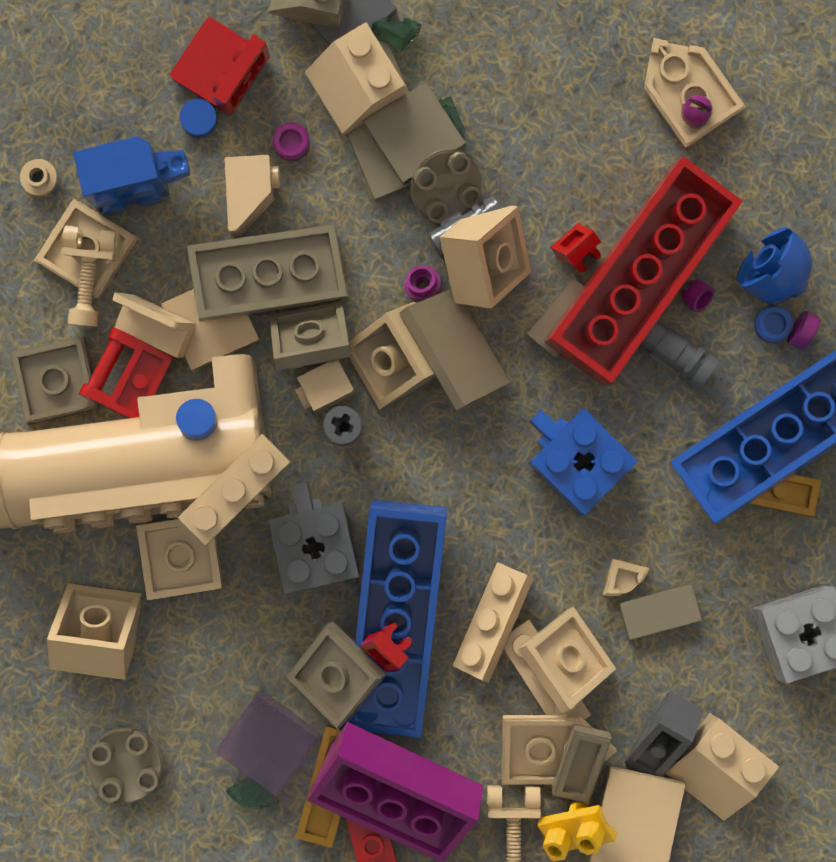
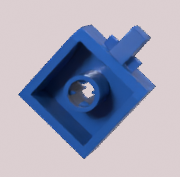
M139 136L73 152L83 196L98 212H104L105 215L124 212L126 210L125 206L140 203V206L158 204L162 201L161 197L170 195L167 184L191 175L184 150L155 152L150 143Z
M585 408L569 423L562 418L555 423L542 410L529 421L542 435L537 442L543 449L528 464L579 516H585L638 462ZM575 455L579 457L583 455L588 456L590 462L587 465H591L589 471L585 468L580 471L576 470L573 465L578 462L573 460Z

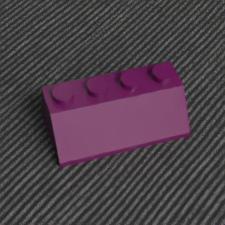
M347 722L332 743L310 790L307 801L433 859L444 862L478 822L484 786Z

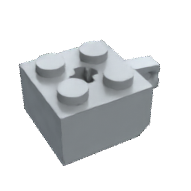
M824 585L752 608L776 680L788 684L836 668V590L834 586ZM804 627L810 628L807 641L799 638V635L804 633Z

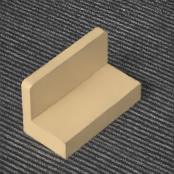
M114 293L112 300L123 305L114 328L122 330L176 358H183L196 323L134 294Z

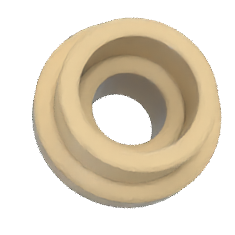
M34 159L23 166L20 172V182L29 194L45 196L55 189L58 182V174L50 162L43 159ZM37 171H42L44 173L43 179L40 182H33V174Z

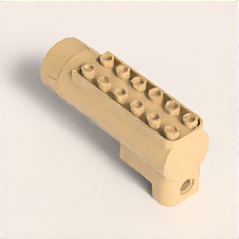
M236 354L211 357L215 388L138 397L139 417L27 432H1L0 529H20L25 526L41 524L44 526V529H53V533H69L77 531L76 525L91 524V528H107L114 526V520L129 519V523L134 524L152 521V515L166 514L169 519L178 518L261 434L266 436L261 411L257 367L252 356ZM191 399L207 401L212 405L217 416L216 429L209 437L202 440L186 438L180 432L176 423V414L179 407ZM271 482L244 509L265 506L264 500L271 498Z

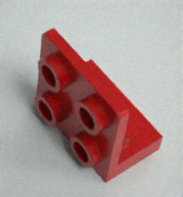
M208 17L171 71L170 77L179 85L203 100L208 101L211 105L231 117L270 58L266 42L253 34L248 41L218 21Z

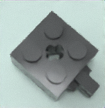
M307 481L293 484L292 488L296 504L288 506L289 515L268 519L284 594L360 577L361 574L344 503L341 502L323 507L321 498L312 500ZM315 537L316 542L324 543L325 551L319 552L322 556L318 559H314L313 554H307L305 551V546L310 545L308 540Z

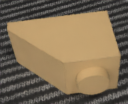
M270 155L225 157L228 231L232 238H240L275 200L274 189L281 187L279 166H273Z

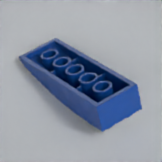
M836 350L670 461L674 470L714 525L836 448Z
M372 499L369 510L355 643L360 647L368 635L379 632L385 626L392 623L398 625L391 635L392 641L395 644H399L406 637H410L412 642L410 647L403 651L409 657L400 669L385 672L387 675L349 720V723L368 732L422 737L447 507Z

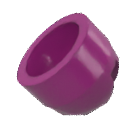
M702 95L688 98L681 109L683 121L691 127L705 125L712 115L711 102ZM693 103V104H695V105H697V106H699V107L705 109V110L707 111V113H704L703 111H701V110L698 109V108H695V107H693V106H690V104Z
M691 280L688 282L690 287L687 290L682 289L681 291L682 300L687 307L698 313L703 311L712 301L714 288L703 281Z

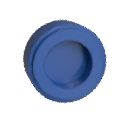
M193 99L182 107L180 122L185 132L190 136L205 138L215 131L218 124V116L214 107L208 101Z
M778 305L765 307L756 315L754 320L755 333L762 341L767 343H778L786 339L793 329L791 314L787 309Z
M191 399L179 407L176 414V423L180 432L186 438L202 440L209 437L216 429L217 416L212 405L207 401Z

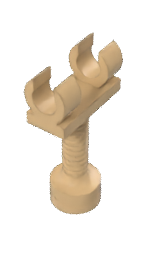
M65 225L61 254L81 257V261H83L81 262L83 266H81L82 270H80L81 281H79L80 288L78 290L80 292H78L79 299L77 300L79 303H77L76 307L69 309L68 324L98 327L99 312L95 311L91 305L93 302L91 301L93 300L92 293L94 292L92 290L94 286L92 285H94L93 281H95V263L98 259L117 261L119 232L102 229L100 251L80 249L83 239L82 228Z
M487 785L488 818H506V821H508L506 822V848H508L506 849V852H508L506 853V856H508L506 857V860H508L506 862H522L520 861L522 859L520 857L521 819L541 818L539 785H525V808H502L501 785Z

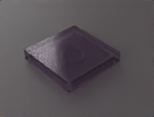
M260 689L215 753L277 797L321 733Z

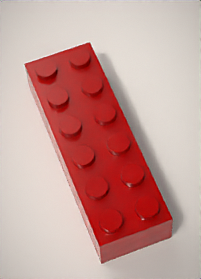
M682 156L667 171L544 343L602 386L612 384L743 201Z

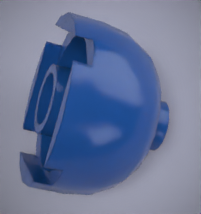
M787 227L777 229L761 240L765 246L755 259L752 250L749 252L740 265L736 277L737 281L741 284L740 286L747 293L767 303L786 301L791 297L795 298L801 295L808 287V279L813 265L809 247L803 239Z

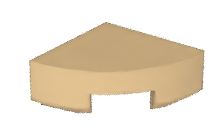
M611 559L602 595L620 596L632 591L644 581L649 568Z

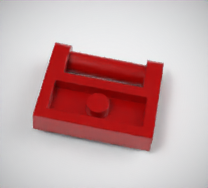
M112 328L107 337L110 340L88 384H83L78 394L127 419L139 417L138 397L155 395L174 357L122 330ZM123 348H128L134 352L110 396L101 390Z

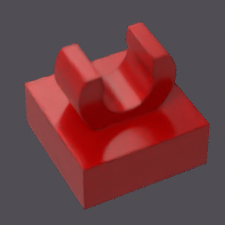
M578 223L550 247L560 260L570 264L574 269L582 273L586 271L585 266L582 264V259L587 254L596 260L601 258L600 251L596 248L601 243V240L593 230Z
M396 623L389 624L381 631L368 635L360 645L385 672L400 669L409 658L403 651L410 647L412 639L410 637L403 638L399 644H395L392 641V632L398 627Z

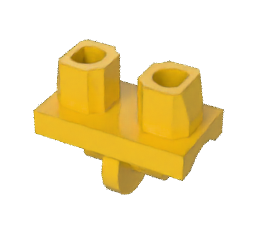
M579 801L572 802L568 812L541 817L537 825L545 837L543 849L552 861L565 860L568 851L579 849L581 853L586 855L599 853L601 844L615 842L617 836L615 829L606 822L600 805L589 807L587 803Z

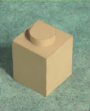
M339 360L326 362L297 377L301 387L295 389L304 409L312 407L316 414L355 395V391Z

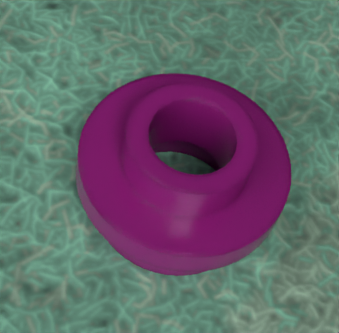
M424 265L411 269L404 281L407 295L418 302L439 294L442 286L438 272ZM421 282L430 283L429 286L424 289L417 288Z

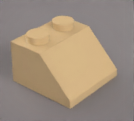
M367 22L333 41L305 71L306 77L342 135L362 125L365 119L406 94L403 80Z
M508 206L461 219L440 236L441 249L444 254L455 303L493 308L531 273L518 206Z
M415 302L386 312L349 341L352 356L349 359L379 410L436 377L400 315L402 310L415 304Z
M68 583L47 638L50 670L125 680L134 653L142 593Z
M709 713L697 728L693 743L665 774L673 780L684 782L687 792L725 821L756 798L779 766L721 719Z

